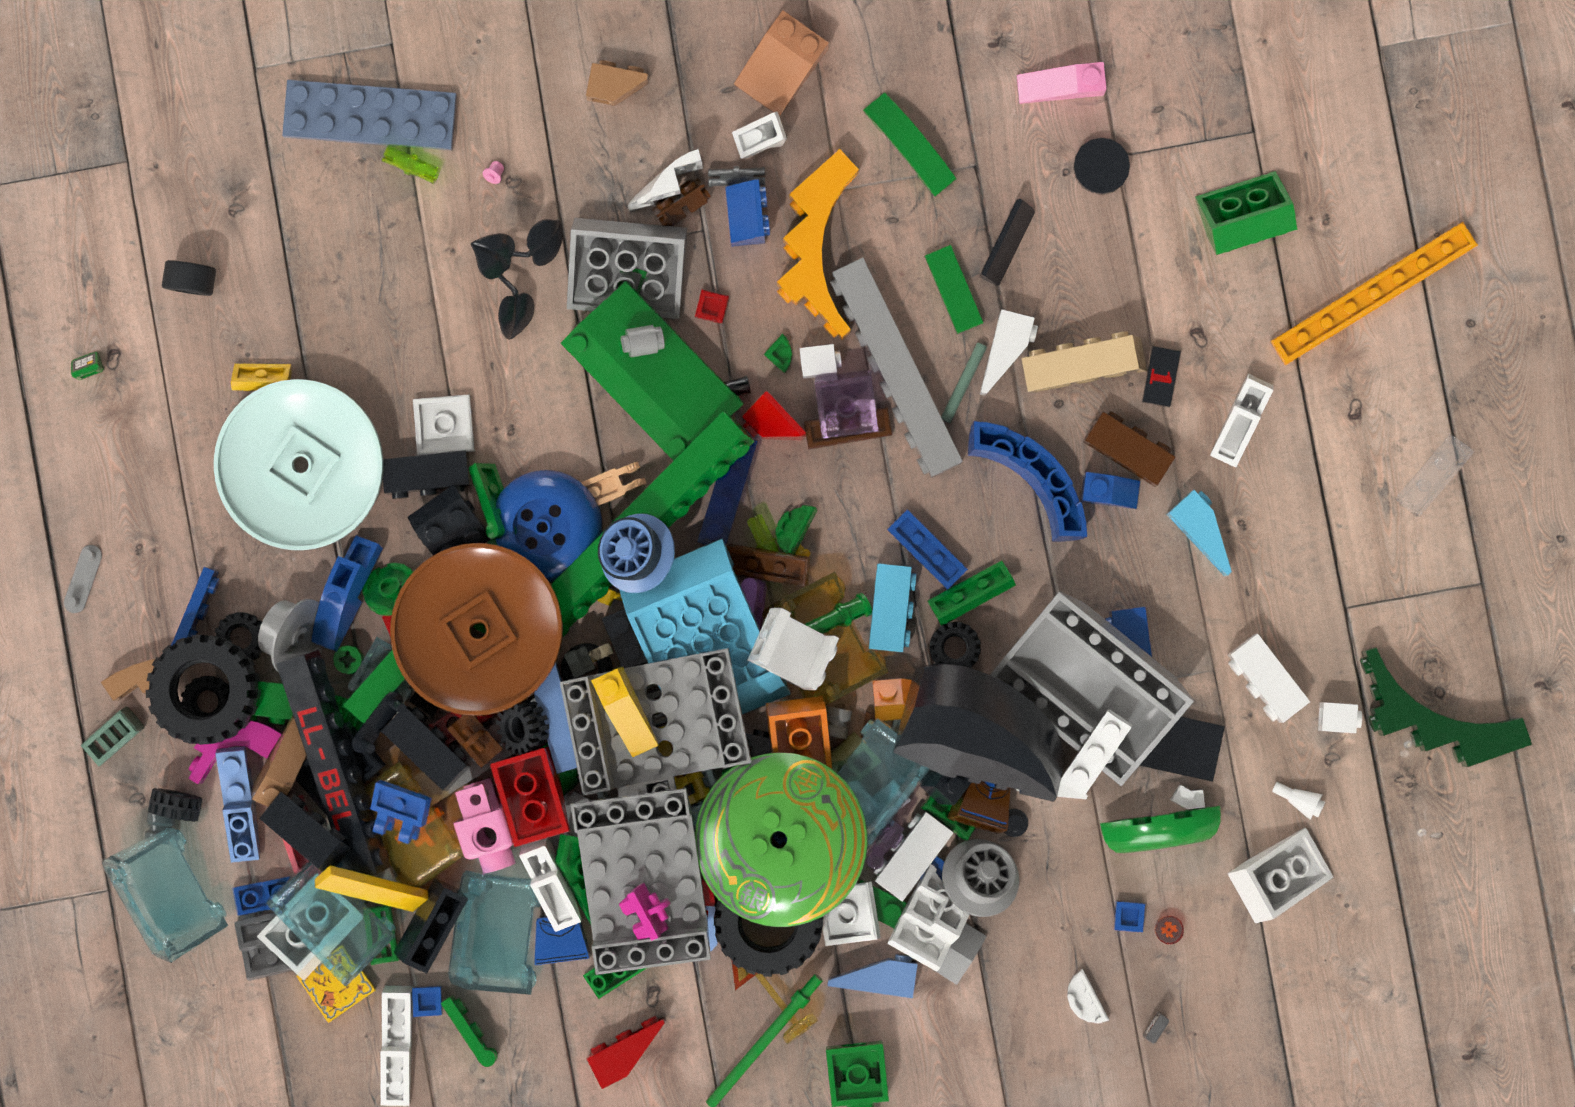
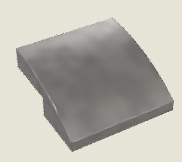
M280 911L234 922L239 950L242 951L246 977L249 981L293 971L257 937Z

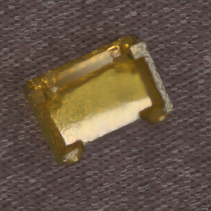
M833 572L765 608L762 612L763 620L765 622L770 608H783L791 613V618L805 624L832 611L833 607L844 599L845 584L837 576L836 572ZM852 625L848 627L839 626L823 634L839 638L836 644L837 652L834 658L828 662L824 671L826 676L823 683L816 690H804L800 687L799 689L804 698L823 696L826 706L888 673L885 659L874 650L865 651Z
M405 760L397 762L365 786L371 803L375 783L380 780L425 795L417 781L411 779L413 777L411 772L413 771ZM430 803L426 825L420 827L417 840L411 839L409 844L398 841L403 821L394 818L393 830H386V833L381 835L384 847L389 854L390 865L398 875L395 877L398 883L421 888L464 857L458 839H453L455 833L449 829L432 803ZM372 810L376 820L378 812Z

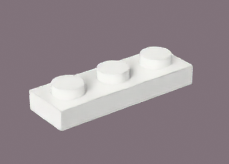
M1108 709L1061 777V781L1085 796L1131 729L1132 724Z

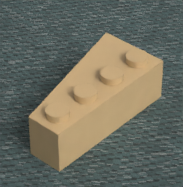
M1128 331L1111 334V340L1101 341L1100 337L1083 340L1084 345L1073 347V343L1056 346L1057 351L1046 353L1045 349L1029 351V357L1021 358L1028 392L1035 393L1070 386L1074 382L1077 384L1093 382L1103 376L1104 378L1124 376V374H1127V371L1136 370L1137 373L1146 372L1147 367L1141 338L1134 335L1129 336Z

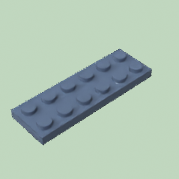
M287 80L282 136L284 138L452 151L457 94Z

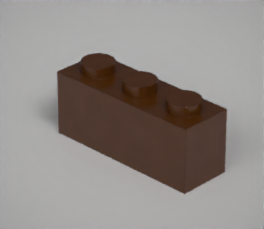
M1109 411L1108 414L1102 412L1083 443L1153 487H1157L1175 459V456L1170 454L1172 449L1160 441L1154 444L1146 439L1148 434L1140 428L1134 426L1130 429L1122 424L1124 419L1112 411Z

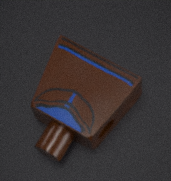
M981 781L977 784L972 782L957 803L952 805L947 819L994 834L1005 832L1008 829L1011 788L1008 787L1006 790L995 788L993 783Z

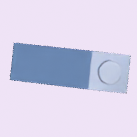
M895 954V959L887 958L828 978L827 985L830 987L913 998L918 964L913 962L912 957L908 955Z

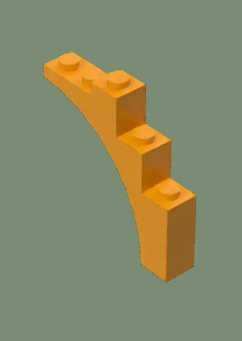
M839 149L789 194V198L792 201L789 204L798 216L801 217L804 214L806 218L783 238V242L786 244L783 247L785 252L793 260L798 257L800 261L777 281V286L780 289L776 292L787 304L792 301L797 305L805 299L807 302L804 306L814 317L819 314L826 322L823 325L826 331L833 338L838 335L843 340L851 333V329L838 313L829 295L822 266V245L824 231L832 208L843 190L858 175L859 169Z

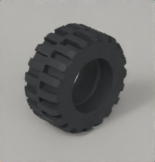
M192 635V637L176 640L175 644L168 645L162 650L163 654L160 657H156L152 663L154 666L152 673H148L146 680L149 681V690H146V698L150 699L151 705L148 708L151 715L154 714L156 716V723L160 728H165L168 731V735L189 744H215L236 736L241 729L246 728L250 723L249 719L252 715H255L258 706H256L257 699L261 697V690H258L260 677L259 673H256L254 670L255 664L253 660L246 656V651L240 646L234 645L232 641L210 635ZM203 662L219 667L226 674L230 686L226 705L221 711L208 717H199L189 713L182 706L178 696V683L183 672L190 666Z
M718 899L714 915L715 936L717 942L722 947L721 950L724 955L728 956L736 967H742L747 970V973L753 975L758 973L763 974V977H772L773 974H780L781 976L789 973L794 968L797 969L802 966L804 961L815 952L822 934L823 916L814 921L796 925L792 935L784 943L773 947H765L749 939L742 926V917L732 912Z

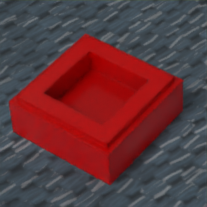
M701 289L695 318L723 324L729 296Z

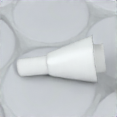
M1276 782L1272 792L1288 799V802L1310 820L1313 815L1319 817L1325 805V802L1321 800L1323 794L1299 789L1293 790L1279 782Z

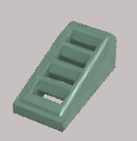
M125 707L118 711L80 746L100 767L139 734L145 726L129 707ZM113 725L123 736L122 739L111 728ZM104 733H105V734L108 736V738L114 743V746H113V747H112V746L109 744V742L103 737V734H104ZM94 741H97L106 751L104 755L93 743Z

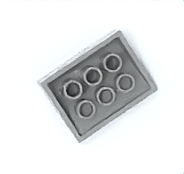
M574 218L570 239L567 309L595 310L618 289L617 283L621 280V285L627 281L637 291L641 274L632 272V270L637 268L647 272L640 295L662 318L679 319L687 228Z

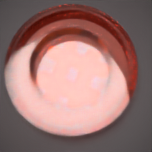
M1163 916L1155 924V935L1165 944H1175L1183 937V924L1174 916Z

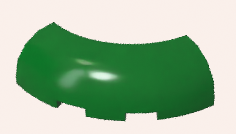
M1220 806L1196 808L1152 817L1145 816L1100 823L1106 844L1116 853L1157 850L1199 843L1211 839L1217 833L1220 826L1221 810Z

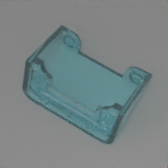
M879 718L875 722L870 719L860 732L864 735L861 740L862 742L838 772L851 787L863 809L868 831L867 850L877 840L930 771L929 768L893 753L898 731Z
M167 828L102 861L106 874L146 945L157 958L170 963L228 926L224 918L227 914L223 906L219 902L214 903L207 899L182 853L185 852L184 845L187 842L183 834L174 828Z
M307 861L266 900V904L346 987L394 939L396 935L392 931L396 927L386 916H383L381 919L376 916L361 899L315 888V878L323 871Z
M471 870L464 871L459 890L468 898V901L454 925L448 972L449 980L452 984L467 990L531 995L532 988L536 983V972L526 962L533 910L541 906L530 885L531 878L495 873L483 874V872Z

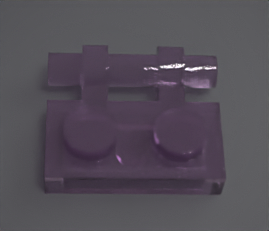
M892 818L888 820L867 851L865 862L872 869H880L884 864L883 855L885 852H888L890 848L895 850L904 838L902 834L904 828Z

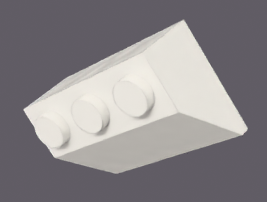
M317 873L257 936L303 980L312 973L363 918L340 894L315 888V878L319 876Z

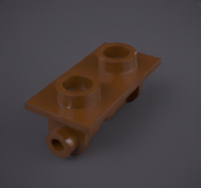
M698 178L696 180L690 179L679 187L681 194L659 199L655 203L656 207L651 210L657 217L662 215L658 219L662 226L672 227L687 217L682 207L686 205L689 211L693 213L707 204V200L711 196L706 188L700 190L705 185Z

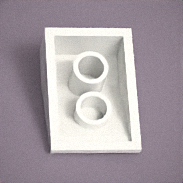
M1306 828L1248 859L1228 873L1255 923L1275 919L1334 878Z

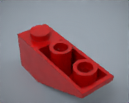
M655 1015L641 1022L643 1028L633 1033L631 1029H627L615 1036L616 1042L608 1046L605 1042H602L590 1049L592 1054L588 1055L586 1059L601 1089L629 1075L665 1024L666 1020L664 1017L657 1019Z

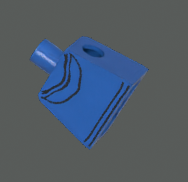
M547 916L537 918L535 965L582 960L591 957L581 922L555 932Z

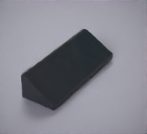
M1020 198L1016 200L980 274V278L996 286L1000 285L1035 214V210Z

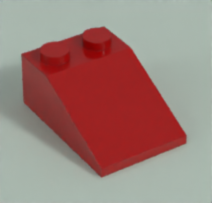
M549 746L490 764L514 847L570 831L560 775L556 772Z

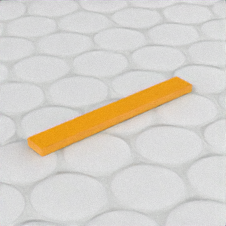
M1461 222L1270 341V343L1286 366L1472 250L1478 244L1464 222Z

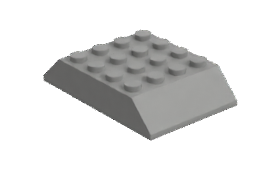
M1061 591L1057 593L990 674L992 677L1012 686L1032 701L1050 720L1056 733L1078 752L1108 709L1131 723V729L1102 770L1120 786L1126 782L1194 702L1192 696L1170 671L1086 603Z

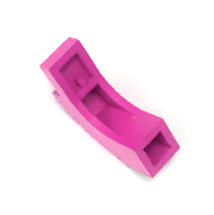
M249 720L250 723L246 728L241 729L232 738L215 744H196L194 749L203 753L201 757L196 756L191 763L189 771L192 773L188 779L197 784H203L216 763L215 753L217 749L245 746L268 759L283 732L269 724Z

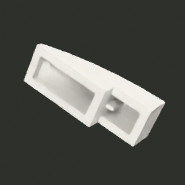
M1247 374L1210 456L1237 467L1274 390V385L1251 374Z
M548 837L522 845L519 857L532 879L530 885L556 932L580 923L582 919L575 897L555 863L557 853Z

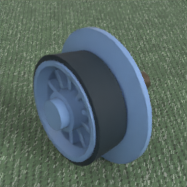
M633 514L614 521L605 529L599 540L598 558L606 578L613 586L628 593L646 592L659 585L669 573L674 561L675 545L670 530L661 520L648 514Z

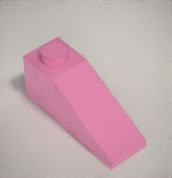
M1104 62L1076 64L1017 75L1019 104L1104 96L1106 92Z

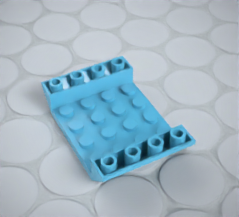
M722 538L675 558L667 576L653 589L642 593H628L620 590L627 617L648 664L729 648L743 715L766 705V703L786 697L791 692L785 679L748 661L760 629L733 570L734 563Z

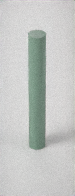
M977 342L941 416L943 421L951 423L987 349L985 345Z

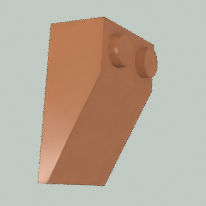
M782 10L762 38L734 82V85L771 112H778L780 117L829 49V42Z

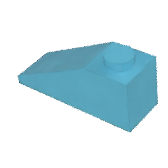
M1193 490L1166 515L1223 576H1228L1232 571L1214 510L1210 507L1212 502L1202 491L1197 493Z

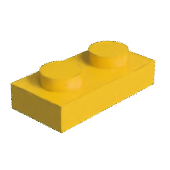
M234 363L231 388L232 390L256 391L275 382L291 380V364Z

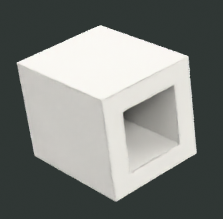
M834 344L800 348L803 379L837 375V368L842 367L840 350L834 351Z
M1320 702L1318 731L1356 733L1357 728H1361L1362 711H1358V705Z

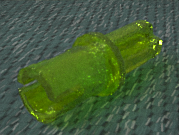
M758 514L749 518L747 523L758 544L755 547L779 552L775 543L777 539L772 537L763 516Z

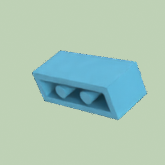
M877 564L869 649L903 652L904 647H909L911 630L905 629L906 619H912L914 602L908 601L909 590L915 591L916 574L911 573L912 567Z

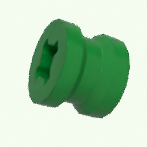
M342 646L334 654V665L341 673L354 674L363 667L364 655L357 647Z

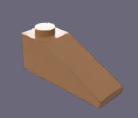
M294 716L291 717L252 785V800L267 807L270 806L280 792L286 795L289 793L306 757Z

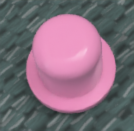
M492 162L489 168L484 169L483 177L490 183H500L504 166L500 162Z

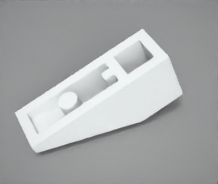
M1001 310L980 395L985 396L1026 349L1028 343L1035 341L1038 326L1033 325L1034 317Z

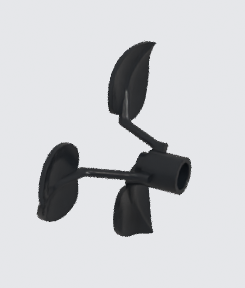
M543 219L530 229L527 236V247L529 249L527 252L515 251L514 240L504 233L487 235L471 242L481 275L487 279L499 278L512 292V296H506L502 299L498 311L501 332L508 340L515 338L528 326L534 315V301L527 293L519 294L518 290L502 274L509 269L512 256L526 258L532 256L533 263L537 266H543L551 262L558 254L563 239L562 224L558 219Z

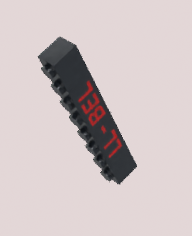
M315 650L277 663L276 665L330 827L336 828L345 835L346 838L343 842L351 848L342 859L344 869L372 876L390 868L389 854L384 847L381 835L373 832L375 817L370 809L371 800L366 793L362 781V773L357 766L352 743L348 739L344 728V718L339 712L335 700V691L329 682L326 664L321 657L320 651Z

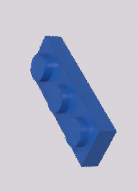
M908 509L887 529L947 590L968 570Z
M208 567L203 568L171 645L181 638L198 635V631L195 629L198 621H203L209 609V605L206 604L210 593L215 594L220 583V579L217 578L218 571Z

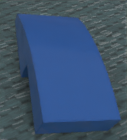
M291 876L232 888L237 916L285 907L295 897Z

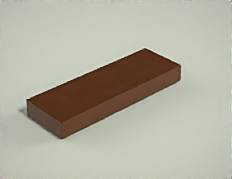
M887 407L804 421L808 450L892 436Z
M735 544L727 545V550L734 563L733 570L735 575L804 587L808 585L810 557Z

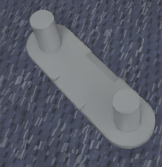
M88 545L80 553L64 599V606L71 613L81 612L86 605L102 559V552L97 546Z

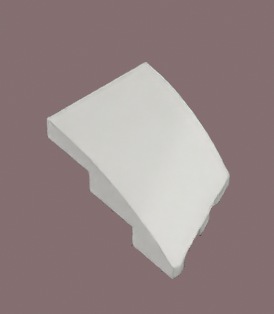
M694 150L679 157L649 182L628 204L629 212L653 206L655 200L681 194L676 176L703 169L699 150Z
M930 864L906 904L887 944L931 969L938 971L944 962L951 944L960 937L970 914L960 910L950 900L942 880L936 874L937 869Z

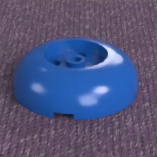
M537 470L523 474L510 482L497 498L496 509L501 510L500 518L505 528L504 535L500 539H496L497 545L510 549L528 559L544 574L549 583H553L603 533L602 515L596 499L580 481L560 471ZM552 505H558L561 508V514L558 517H553L550 514V507ZM530 509L533 512V518L530 521H525L522 518L523 510ZM542 522H545L548 526L547 531L544 533L538 528V525L542 524ZM557 533H562L565 536L563 545H557L554 542V536ZM529 537H534L537 540V547L535 549H529L526 546V540Z

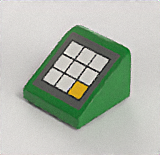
M92 352L71 361V375L77 380L88 378L104 370L98 352Z

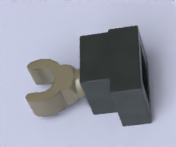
M607 643L590 652L587 651L586 647H582L576 651L573 650L564 654V657L574 679L594 670L593 662L612 655L613 651L610 644Z

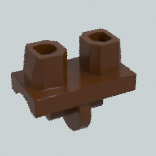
M463 715L448 728L450 733L481 768L503 750V747L476 716Z

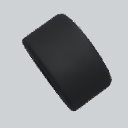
M167 260L164 266L162 288L188 294L211 296L214 289L216 269L196 263Z

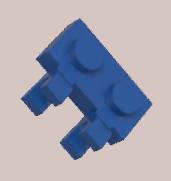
M382 780L376 782L370 808L378 812L373 832L383 835L386 833V830L392 831L395 823L394 818L403 821L398 841L409 844L411 839L417 840L420 827L426 825L431 798Z

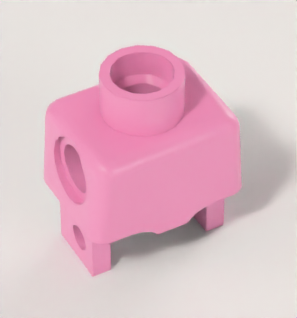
M492 778L463 786V790L455 792L462 816L453 824L464 857L469 860L479 858L483 874L514 865L515 859L511 850L513 845L512 837ZM485 827L492 828L495 831L497 840L490 839L486 835Z

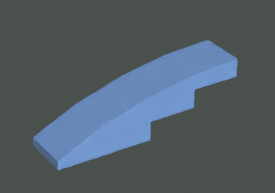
M555 663L547 679L534 692V696L538 703L537 707L541 706L543 708L542 716L546 715L548 718L544 720L545 724H549V730H545L549 734L547 742L556 772L561 773L577 768L560 686L562 679L557 663Z

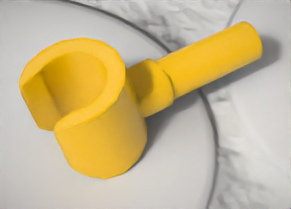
M609 589L607 594L597 601L611 607L614 599L622 601L620 593Z

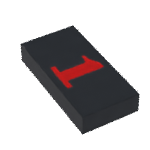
M1152 346L1142 403L1170 408L1181 351Z

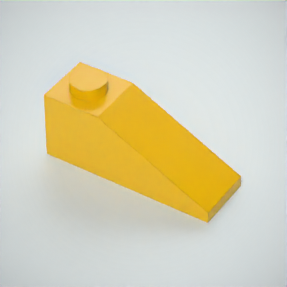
M624 667L617 668L591 680L605 711L632 758L659 746Z

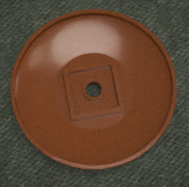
M485 543L463 544L443 550L430 557L406 580L398 594L392 612L390 628L391 645L396 663L409 685L425 700L439 708L456 714L469 716L490 715L505 711L523 702L539 689L547 679L557 661L563 635L562 613L551 584L544 574L528 559L510 549ZM477 623H482L486 626V634L480 639H475L471 635V629Z

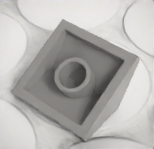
M966 923L960 937L951 944L941 968L936 972L957 985L973 962L987 936Z

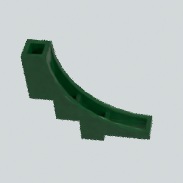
M1377 647L1361 651L1363 658H1360L1361 667L1365 675H1370L1373 683L1369 685L1371 695L1374 701L1379 700L1380 703L1379 706L1370 708L1372 715L1368 716L1373 732L1378 731L1379 736H1385L1412 726L1413 731L1410 732V736L1415 748L1419 747L1421 751L1426 752L1454 742L1455 746L1452 747V753L1456 762L1461 763L1462 767H1470L1532 745L1523 718L1517 717L1496 723H1470L1457 721L1435 713L1414 700L1398 685L1387 670Z

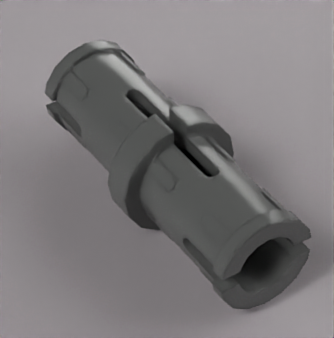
M734 166V169H708L709 177H720L719 179H708L709 187L731 186L759 179V185H765V177H753L765 175V167L739 169V166Z

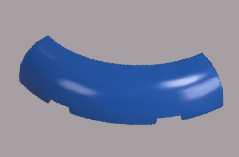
M974 421L969 433L968 456L981 457L998 462L1019 474L1033 488L1046 510L1051 528L1052 542L1075 541L1086 538L1087 525L1083 505L1079 502L1071 478L1055 457L1030 437H1024L1005 426Z

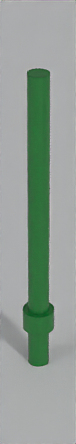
M814 974L801 990L797 989L790 997L792 1001L706 1100L708 1106L716 1107L796 1012L800 1008L804 1009L811 1000L810 996L823 982L821 977Z

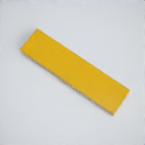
M331 865L315 878V888L414 912L428 900V890Z

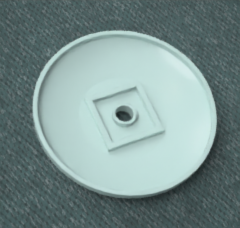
M302 379L284 380L266 385L254 391L243 399L227 417L215 447L214 476L218 493L226 510L233 520L249 535L277 548L309 550L337 542L363 522L375 504L383 478V453L379 436L372 421L365 411L347 394L337 388L317 381ZM301 456L306 458L309 464L307 471L304 473H299L294 467L295 460Z

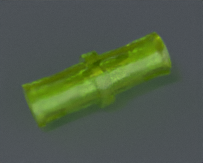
M391 145L387 146L382 157V162L403 170L404 174L408 176L411 174L431 184H435L441 170L440 167L419 159L418 155L414 153L410 155Z

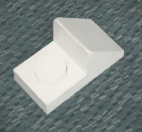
M778 112L771 113L732 132L741 159L749 158L768 148L781 147L787 139Z

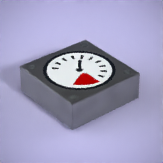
M1157 1012L1142 1036L1151 1043H1156L1168 1025L1169 1019Z

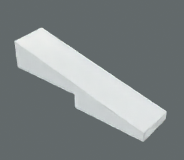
M385 985L382 991L381 1105H410L413 986Z

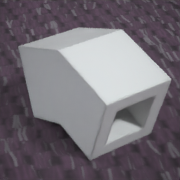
M1178 785L1170 799L1185 809L1205 808L1202 789L1189 790L1182 785Z

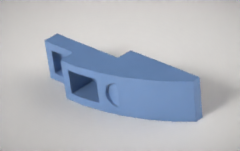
M241 746L217 749L215 754L224 804L222 811L231 863L259 860L256 804L252 800L253 781L251 768L248 767L246 748Z

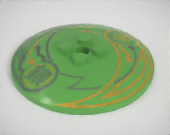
M769 753L751 758V763L736 765L726 772L714 784L702 804L695 832L700 870L714 895L728 909L744 919L774 927L796 926L814 921L836 908L849 895L861 875L868 847V831L863 809L847 782L838 773L820 761L793 753ZM777 831H781L787 836V843L783 848H776L772 844V836Z

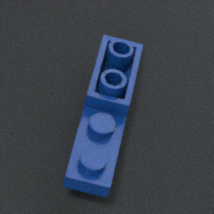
M355 536L345 557H337L325 584L317 609L311 640L314 644L337 652L362 604L358 596L383 549L378 543Z

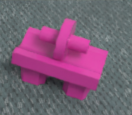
M645 883L636 886L619 903L622 912L626 916L634 912L638 915L640 921L632 926L638 940L650 938L653 941L668 929L665 920L669 917L664 908L668 907L671 903L668 898L660 901L655 892L650 894Z

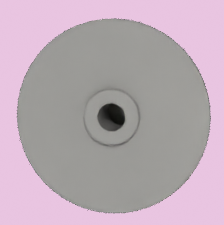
M304 599L294 604L283 600L276 603L263 619L259 630L258 644L262 652L271 656L272 664L277 671V663L315 651L317 644H314L311 640L319 606L317 601Z
M984 839L964 841L950 851L943 864L942 881L948 897L960 910L978 917L997 915L1012 904L1018 893L1019 874L1017 866L1010 854L994 842Z

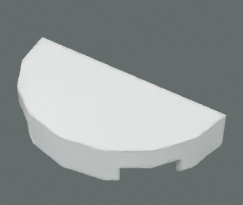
M1081 969L1072 977L1068 985L1067 998L1070 1008L1079 1018L1087 1022L1102 1023L1109 1021L1085 972Z

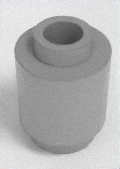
M648 325L626 329L625 335L621 336L623 352H628L630 357L658 353V350L664 349V337L661 327Z

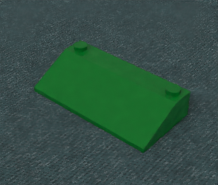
M627 281L581 321L560 343L673 461L723 411L732 417L745 404ZM648 325L661 327L664 337V349L658 350V353L630 357L628 352H623L621 336L625 335L626 329Z

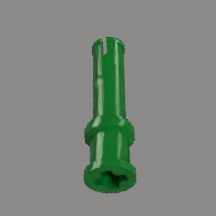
M860 592L856 594L854 599L844 604L841 602L836 604L829 613L821 615L804 625L821 634H825L839 626L848 627L852 624V621L862 616H871L872 608L867 597Z

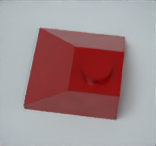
M768 391L742 416L745 421L742 426L753 438L757 434L761 439L803 440L806 437V432Z

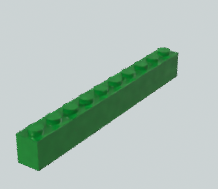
M723 411L614 521L633 514H648L661 520L669 529L677 519L683 517L688 512L689 507L698 498L703 497L708 492L709 487L718 478L723 477L728 472L729 467L738 458L748 452L749 447L755 441L735 419ZM602 534L551 584L562 613V638L578 619H581L588 613L589 608L598 599L607 594L612 586L606 578L598 558V544Z

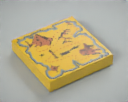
M345 943L330 952L305 980L298 975L296 976L328 1023L376 990Z

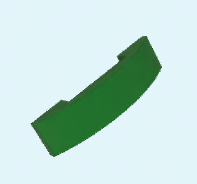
M885 92L863 110L877 129L887 137L917 173V177L934 197L957 179L924 135Z

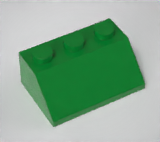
M1276 171L1195 196L1208 240L1216 255L1298 230L1294 203Z

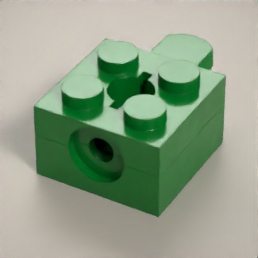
M882 1040L825 1046L832 1107H874V1103L889 1101Z

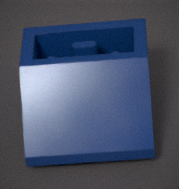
M759 179L725 187L731 247L764 244L765 236H770L768 215H762V208H767L766 188L760 187Z

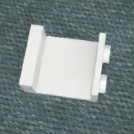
M770 608L748 657V661L804 690H816L825 679L826 672L824 671L828 662L834 658L837 652L836 644L839 638L836 636H825L790 617L791 613L783 608Z

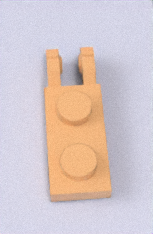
M638 462L619 469H611L581 482L589 489L596 499L598 506L627 495V492L647 484L645 478L636 479L627 485L622 483L620 476L637 471L640 468Z

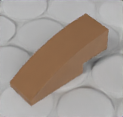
M155 659L134 664L118 671L101 681V684L113 701L121 700L138 687L143 694H146V690H149V681H146L148 673H152L154 668L152 663Z

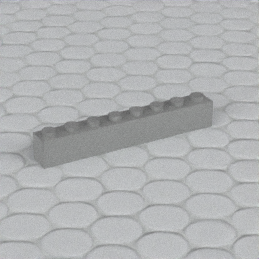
M864 258L832 272L834 279L830 281L833 291L836 296L842 295L846 303L842 308L848 321H855L858 331L854 332L860 346H867L871 356L867 357V360L873 372L879 371L883 379L879 384L885 397L891 396L896 407L892 408V411L898 423L904 422L908 430L904 436L910 448L916 447L921 457L916 460L924 475L929 473L930 477L933 478L961 464L963 461Z

